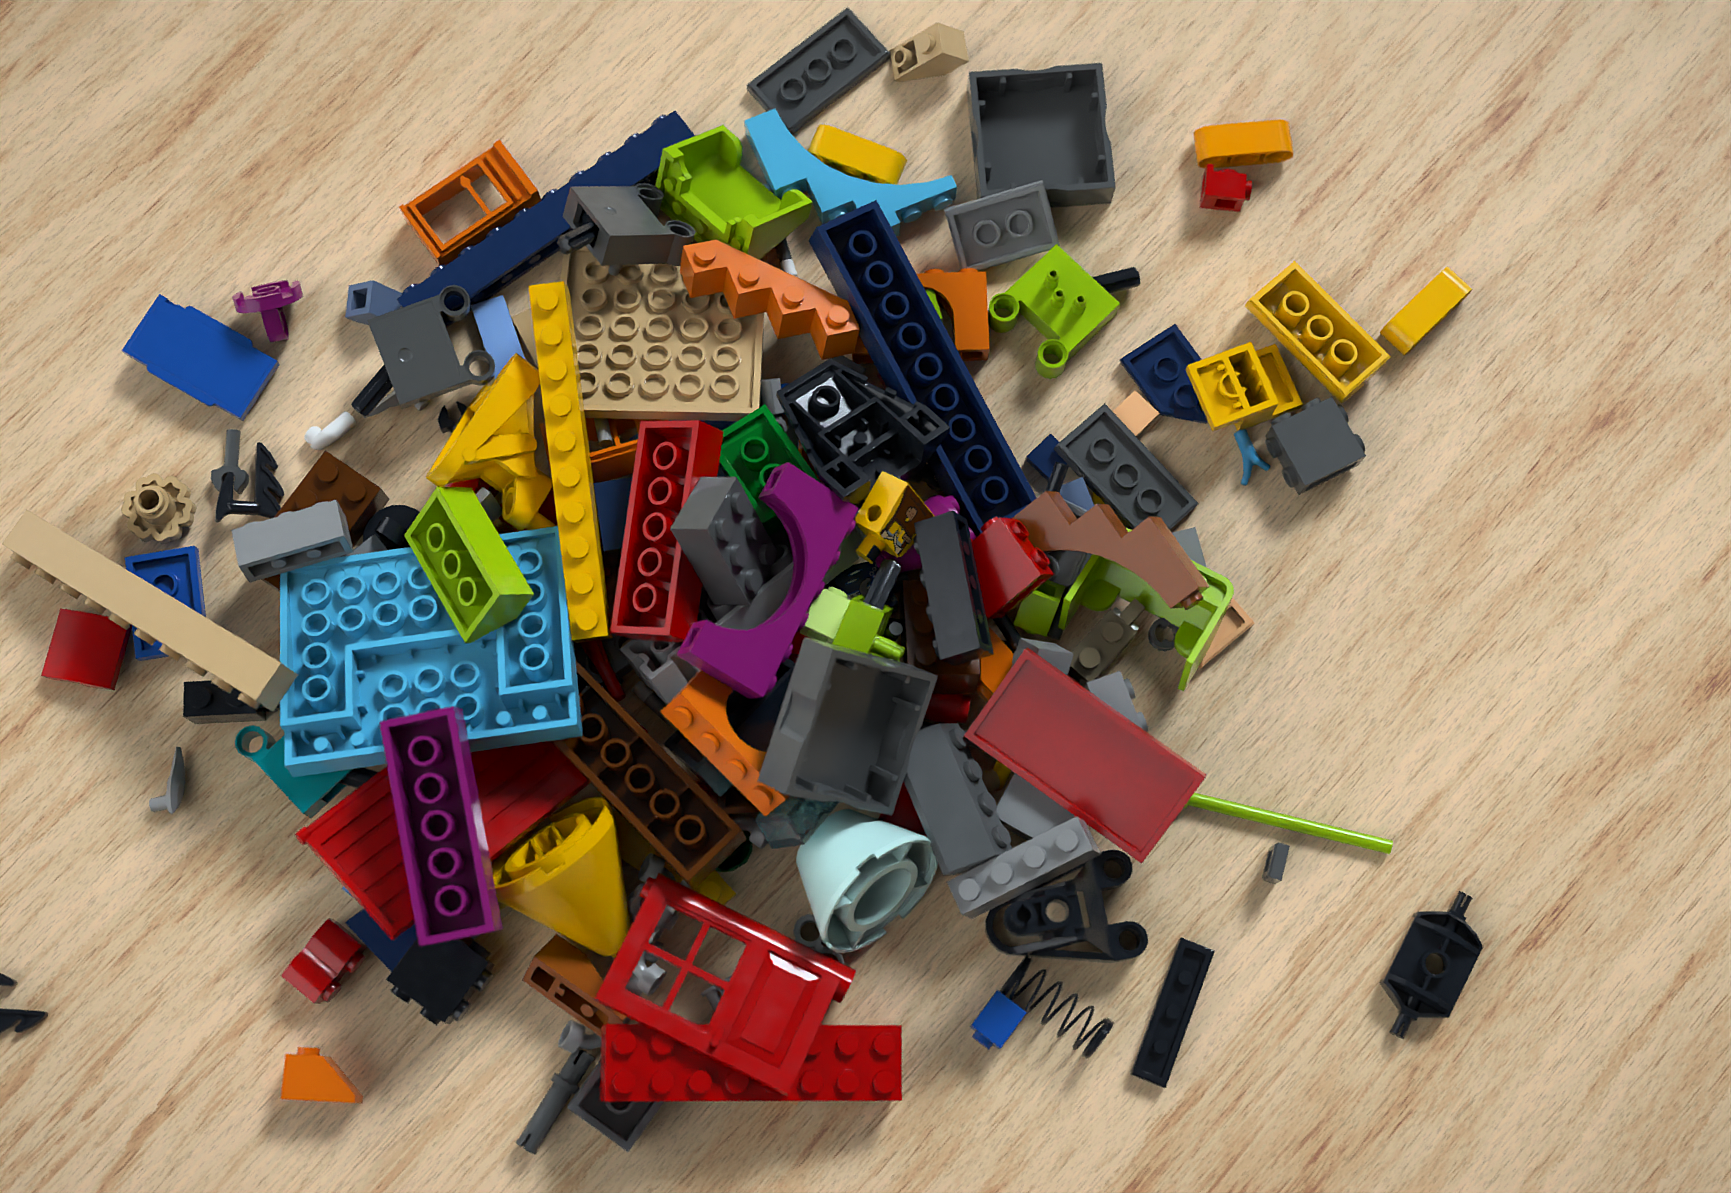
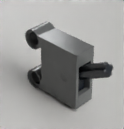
M642 183L636 186L570 187L563 217L573 230L560 236L557 244L561 247V252L566 255L586 246L601 266L610 265L609 273L617 276L623 265L669 264L680 266L683 246L692 244L695 230L692 226L682 221L671 220L666 222L665 226L660 223L657 218L664 193L653 185Z
M450 285L445 287L439 295L367 320L384 365L352 401L351 405L358 413L365 417L368 416L392 387L401 409L471 384L481 386L491 382L495 374V362L492 356L486 351H472L465 358L464 364L460 365L442 317H445L450 321H461L469 314L470 298L464 288ZM450 296H459L465 303L462 309L450 311L444 305L445 301ZM476 360H483L488 363L490 368L487 374L476 376L469 370L470 365Z

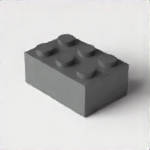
M700 477L670 528L714 605L750 606L768 572L775 563L778 552L737 477Z

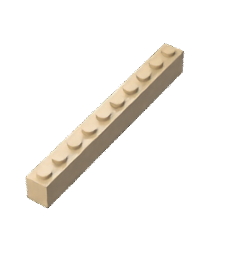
M27 509L2 543V545L14 552L10 557L12 560L28 570L34 564L38 567L34 573L51 584H54L56 579L60 580L62 583L59 588L75 599H78L81 594L86 596L87 598L83 603L101 615L106 609L112 612L108 619L126 630L130 625H133L137 628L134 635L148 644L153 645L156 640L162 643L159 650L174 660L179 661L181 656L188 659L185 666L200 676L204 677L207 672L214 675L211 682L229 694L233 688L241 692L238 699L255 710L261 704L274 711L298 676V674L281 662Z

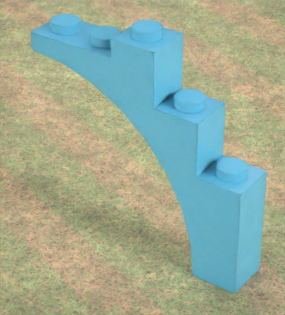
M776 109L744 120L746 137L772 193L781 200L783 194L791 189H797L802 193L807 191L810 199L813 201V206L821 224H825L877 200L893 232L898 237L900 236L901 221L904 223L912 222L918 219L922 213L931 209L936 211L945 209L956 200L957 185L952 175L925 183L904 185L873 183L848 176L824 164L805 150L787 130Z

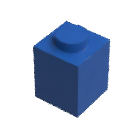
M997 990L969 1026L975 1031L972 1038L988 1050L992 1046L1000 1049L1027 1012Z

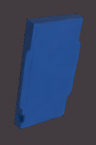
M161 294L157 296L122 349L125 355L146 366L148 372L203 404L209 407L215 405L241 421H244L280 365L274 358L254 348L253 342L249 338L192 306L184 308L178 304L176 305Z

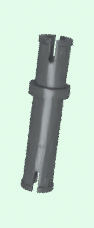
M578 1048L574 1053H571L560 1073L553 1075L551 1078L553 1084L519 1139L516 1140L520 1147L524 1146L523 1149L532 1154L537 1153L539 1146L570 1096L576 1094L580 1089L577 1085L591 1062L594 1061V1056Z

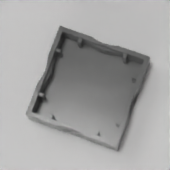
M1102 63L1061 65L1042 70L1003 69L969 72L967 97L977 199L1042 180L1050 208L1108 204L1112 202L1116 185L1111 142L1105 124L1107 103Z
M804 637L758 781L785 795L821 802L840 801L854 808L892 815L908 768L912 745L922 726L938 676L910 664Z

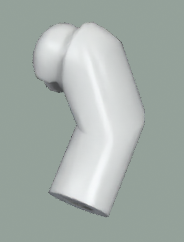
M345 411L322 431L316 426L309 428L305 433V441L311 444V448L322 450L350 431L356 425V421L350 413Z

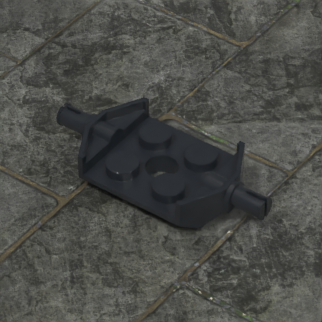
M1458 891L1451 909L1447 912L1421 911L1413 914L1415 918L1385 978L1379 982L1398 1009L1399 1014L1389 1032L1400 1039L1405 1038L1404 1036L1412 1020L1415 1021L1417 1018H1449L1483 949L1478 935L1465 921L1466 917H1464V914L1473 899L1469 895L1466 896V893ZM1430 954L1438 955L1443 961V970L1437 975L1430 973L1426 968V958Z

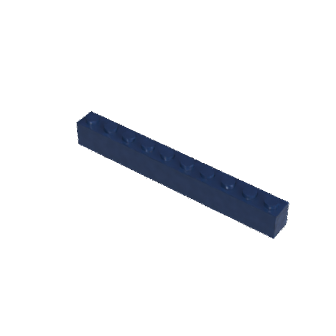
M675 110L668 115L659 116L652 122L651 127L640 134L635 133L628 137L624 145L614 152H606L599 157L595 165L586 171L576 172L567 184L558 190L552 189L548 191L539 203L531 208L520 210L511 222L503 227L499 226L492 229L486 235V239L475 246L471 245L464 248L459 253L458 258L447 265L443 264L436 267L430 273V277L419 284L415 283L408 286L402 292V296L397 298L401 308L439 295L447 286L457 285L464 288L469 294L470 311H472L471 305L488 300L561 250V247L557 244L558 238L573 230L563 217L570 187L636 186L642 183L655 186L663 148L694 137V133ZM450 296L444 305L450 311H458L462 309L465 302L459 296ZM442 317L446 328L454 323V321Z

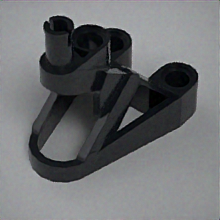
M1119 850L1100 852L1101 855L989 910L985 919V934L989 943L997 951L1012 956L1116 963L1141 955L1148 944L1146 930L1134 921L1108 925L1101 892L1118 888L1130 878L1132 874L1130 858ZM1113 860L1120 865L1121 876L1119 878L1112 879L1105 874L1104 863L1106 861ZM1080 870L1074 879L1050 885ZM1083 891L1090 927L1084 928L1077 892ZM1059 903L1064 907L1066 911L1064 921L1054 922L1048 918L1046 913L1048 904ZM1011 904L1003 915V923L1006 930L1014 936H1039L1040 941L1014 947L1001 943L993 930V920L996 913L1001 908ZM1129 931L1135 935L1137 945L1134 950H1126L1120 945L1119 936L1121 932ZM1087 941L1104 953L1054 949Z

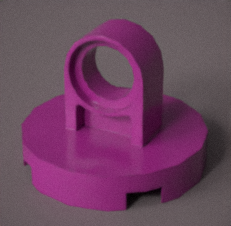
M288 280L251 287L252 295L246 297L243 296L241 291L232 296L236 312H260L267 337L271 343L289 339L288 326L282 306L296 302L303 297L300 282L297 280L292 282L293 285L289 287Z

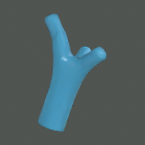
M1242 429L1237 431L1234 437L1243 459L1241 484L1246 486L1254 465L1261 467L1265 471L1270 469V465L1257 454L1247 430Z

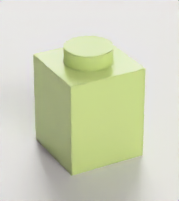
M828 587V590L823 588L818 598L813 601L808 611V620L799 633L811 639L832 644L850 602L847 599L848 595L834 587Z

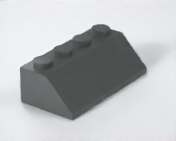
M939 723L918 731L912 745L909 764L904 778L905 786L927 838L931 841L930 845L943 876L963 874L1012 849L1010 834L999 819L996 812V802L986 789L982 779L981 767L973 759L968 747V739L964 737L965 732L960 728L959 724Z

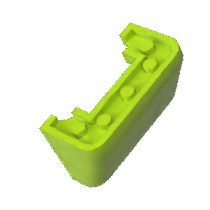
M724 125L663 148L655 185L664 193L660 209L672 220L682 221L692 226L695 230L694 239L698 243L718 240L760 260L804 223L810 215L813 201L801 191L791 189L785 192L780 200L740 165L743 151L742 143Z

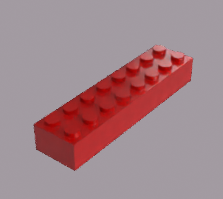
M604 1024L601 1027L600 1102L902 1101V1025H820L787 1096L643 1024ZM697 1024L705 1029L708 1024Z

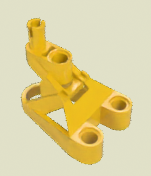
M515 353L500 371L492 385L487 382L469 404L427 473L426 478L440 487H444L447 483L481 478L502 493L503 518L516 529L522 531L524 528L533 530L554 527L557 525L537 512L553 487L552 479L535 467L534 452L537 448V441L534 438V392L540 384L539 370Z

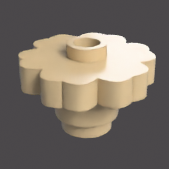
M153 473L147 477L139 478L136 481V490L128 491L124 495L121 512L129 518L127 528L144 542L155 539L160 544H167L171 540H178L182 536V527L191 526L194 522L196 505L189 499L191 490L175 476H168L163 479L158 474Z

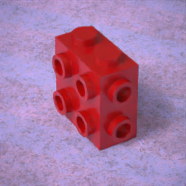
M994 517L981 527L982 533L974 540L971 539L986 617L988 619L1002 618L1054 575L1048 567L1050 561L1041 549L1035 548L1027 538L1029 532L1023 523L1013 518Z

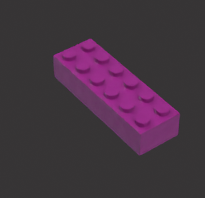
M451 706L379 721L419 946L503 930L463 709Z

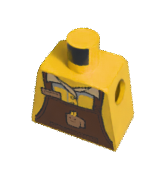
M882 471L855 517L856 525L866 535L855 552L871 564H873L882 550L895 557H901L914 544L913 537L916 535L914 523L934 517V515L907 482Z

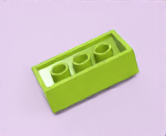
M437 486L404 536L465 643H472L516 619L534 593L472 488Z

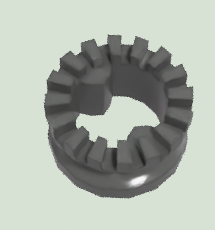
M1165 618L1156 620L1148 631L1149 643L1158 651L1165 652L1175 647V635L1179 627L1171 624ZM1160 627L1164 630L1169 627L1174 633L1173 641L1170 642L1165 639L1160 642L1156 638L1155 629Z

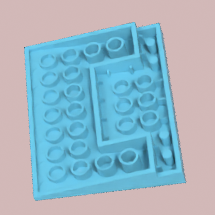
M558 526L499 534L534 595L516 619L472 643H465L411 547L336 557L281 573L280 662L298 674L280 701V727L284 731L285 767L293 777L387 764L379 721L451 706L463 709L470 752L583 736L574 641L571 638Z

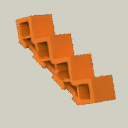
M718 240L683 246L680 274L690 298L723 292L734 319L766 312L777 339L810 333L821 360L854 353L860 328L847 300Z

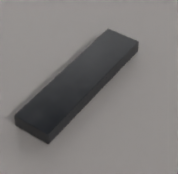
M1182 937L1179 938L1130 1075L1166 1088L1215 950Z

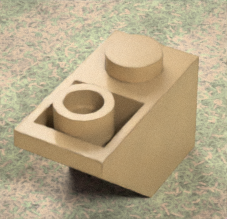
M939 22L890 50L894 80L899 82L944 76L969 62L964 31Z

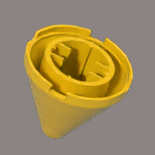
M592 797L576 802L549 816L551 824L535 834L532 830L503 852L492 863L491 867L497 900L604 957L609 955L616 957L631 928L615 812L605 798Z

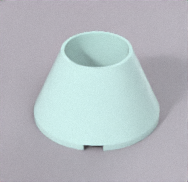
M843 809L827 816L808 833L798 849L796 864L821 939L830 950L838 953H847L861 949L884 936L887 932L883 928L896 916L900 915L904 919L927 891L937 870L938 862L930 845L931 841L923 835L851 809Z

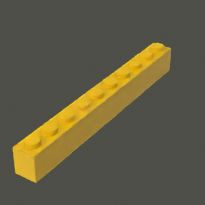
M564 281L530 285L528 288L571 638L576 643L612 639L570 292Z

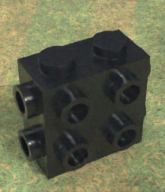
M417 938L386 980L394 985L391 992L407 1004L413 999L423 1008L419 1013L435 1025H438L440 1021L451 1024L453 1020L459 1022L471 1007L468 1000L476 989L481 992L491 981L494 974L490 971L495 964L487 959L491 953L474 940L470 946L461 939L419 946Z

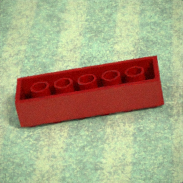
M700 420L640 421L610 633L633 640L683 643L692 624L697 622L702 583L670 528L700 477H717L723 439L722 430Z

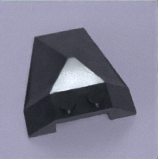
M831 359L815 367L776 393V397L819 479L843 502L863 505L882 471L906 481L923 468L950 432V427L926 405L918 401L914 404L897 397V391L889 387L883 390L869 383L868 377Z

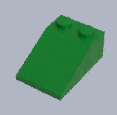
M763 405L722 430L723 439L719 466L726 477L738 478L766 532L771 536L784 528V525L774 511L759 499V496L773 469L789 462L818 482L820 481L768 407Z

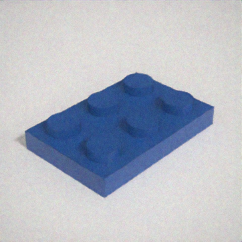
M196 546L125 557L126 570L206 617L199 549ZM132 625L135 659L145 661L169 657L159 650L162 646V643L156 640L153 645H150L134 635L137 628Z

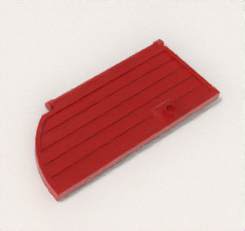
M550 741L470 752L490 862L590 784ZM386 766L307 827L301 828L294 835L302 845L307 844L315 855L393 941L415 924L389 773Z

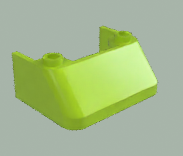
M1092 554L1064 598L1058 627L1065 630L1080 605L1093 611H1105L1114 604L1118 597L1130 603L1135 598L1145 607L1144 610L1159 618H1165L1171 624L1179 627L1175 635L1174 646L1181 656L1187 658L1178 685V689L1184 691L1216 635L1231 603L1234 587L1225 576L1192 561L1210 587L1201 593L1204 598L1194 607L1185 610L1184 607L1170 609L1162 597L1134 572L1112 560Z

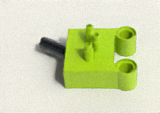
M1056 244L1005 293H998L993 296L988 309V325L996 332H1009L1016 325L1018 313H1020L1047 339L1038 349L1035 361L1037 372L1044 378H1057L1063 373L1066 363L1116 316L1120 303L1110 293L1138 287L1140 285L1139 272L1135 267L1091 277ZM999 308H1005L1012 315L1002 318L996 315L994 311ZM1054 354L1060 359V362L1049 364L1044 360L1043 356Z
M884 559L866 596L861 594L850 600L832 643L833 645L900 662V658H903L906 651L905 647L882 637L894 610L893 607L886 605V602L901 572V565L896 563L895 560Z

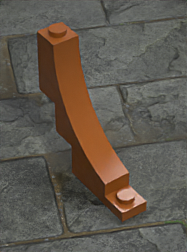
M1045 491L1013 517L1014 520H1019L1029 532L1027 538L1035 548L1041 549L1045 554L1056 551H1081L1112 560L1145 580L1162 597L1170 609L1184 607L1185 610L1194 607L1203 600L1204 597L1201 593L1210 587L1161 517L1149 516L1128 532L1109 504H1096L1077 519L1060 493Z

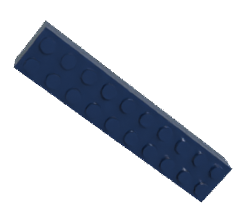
M877 200L816 227L809 239V243L838 297L849 302L860 328L858 335L886 387L897 391V397L914 404L918 401L926 405L950 427L948 435L927 461L945 497L952 495L957 500L960 506L959 514L967 519L968 526L976 537L982 533L981 527L994 517L1013 518L1037 497Z

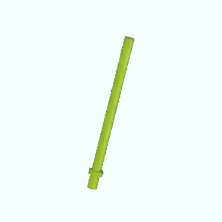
M1194 793L1183 807L1185 809L1188 806L1201 808L1387 854L1391 853L1393 840L1199 793Z

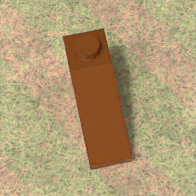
M558 934L533 957L522 981L600 1037L602 1025L623 1024L627 1017L594 1001L603 983L602 978L586 954Z

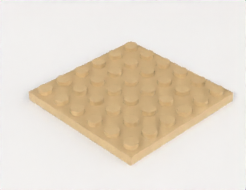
M586 246L568 255L563 254L560 281L565 282L570 292L585 418L738 421L760 408L764 313L734 319L723 292L690 298L680 274V266L669 264L623 265L619 275L613 276L609 273L610 265L601 266ZM767 254L760 260L767 263Z

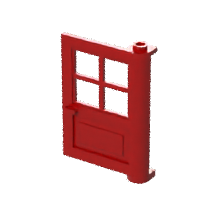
M658 873L655 879L648 876L639 894L645 900L594 1001L788 1096L831 1000L838 1003L842 1002L853 981L856 970L660 873ZM666 906L703 923L685 961L648 943ZM710 927L746 944L729 982L692 965ZM644 951L681 969L662 1007L625 989ZM687 973L724 990L706 1029L669 1011Z

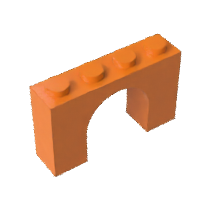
M964 268L958 272L944 273L940 269H930L924 273H916L925 290H934L938 304L950 317L953 343L962 360H988L990 346L986 271L978 272L974 268ZM858 335L855 350L852 353V361L857 364H874Z
M699 670L660 712L766 817L784 802L789 795H785L758 781L767 752L750 747L731 728L726 715V701L733 689L704 671Z

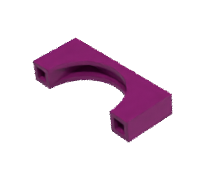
M789 462L773 469L759 496V499L767 504L779 517L785 527L792 547L793 574L784 601L769 619L749 630L724 628L708 620L695 622L692 624L677 653V656L748 699L764 697L773 689L777 681L775 673L780 663H784L790 656L793 649L791 641L796 632L800 631L806 624L809 617L807 610L812 600L817 599L825 585V582L822 580L827 570L831 569L838 561L840 556L838 549L843 539L847 538L853 531L856 524L854 517L859 509L852 503L843 502L832 490Z

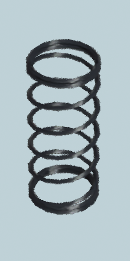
M1025 956L1003 985L1000 992L1006 995L1014 986L1009 996V999L1013 1001L1043 973L1025 1008V1011L1029 1013L1059 985L1041 1020V1025H1045L1064 1005L1075 997L1068 1014L1057 1032V1038L1061 1037L1082 1015L1091 1009L1081 1032L1073 1044V1050H1076L1101 1026L1082 1052V1057L1089 1059L1112 1029L1114 1021L1111 1022L1110 1018H1104L1081 1039L1094 1013V1006H1088L1065 1027L1077 1004V993L1069 996L1048 1016L1061 992L1062 981L1053 984L1032 1004L1045 980L1046 969L1036 973L1015 994L1032 961V958Z

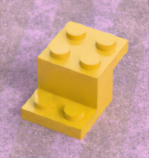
M1248 342L1189 364L1185 369L1212 432L1232 424L1235 425L1237 431L1247 429L1285 413L1300 409L1303 405L1276 343L1255 351L1252 342Z

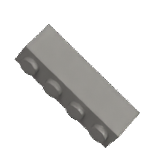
M1076 816L947 881V884L961 914L973 919L1101 855L1086 822Z

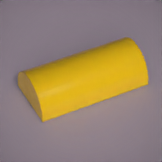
M1296 261L1292 262L1252 296L1245 305L1340 403L1345 402L1354 395L1391 358Z

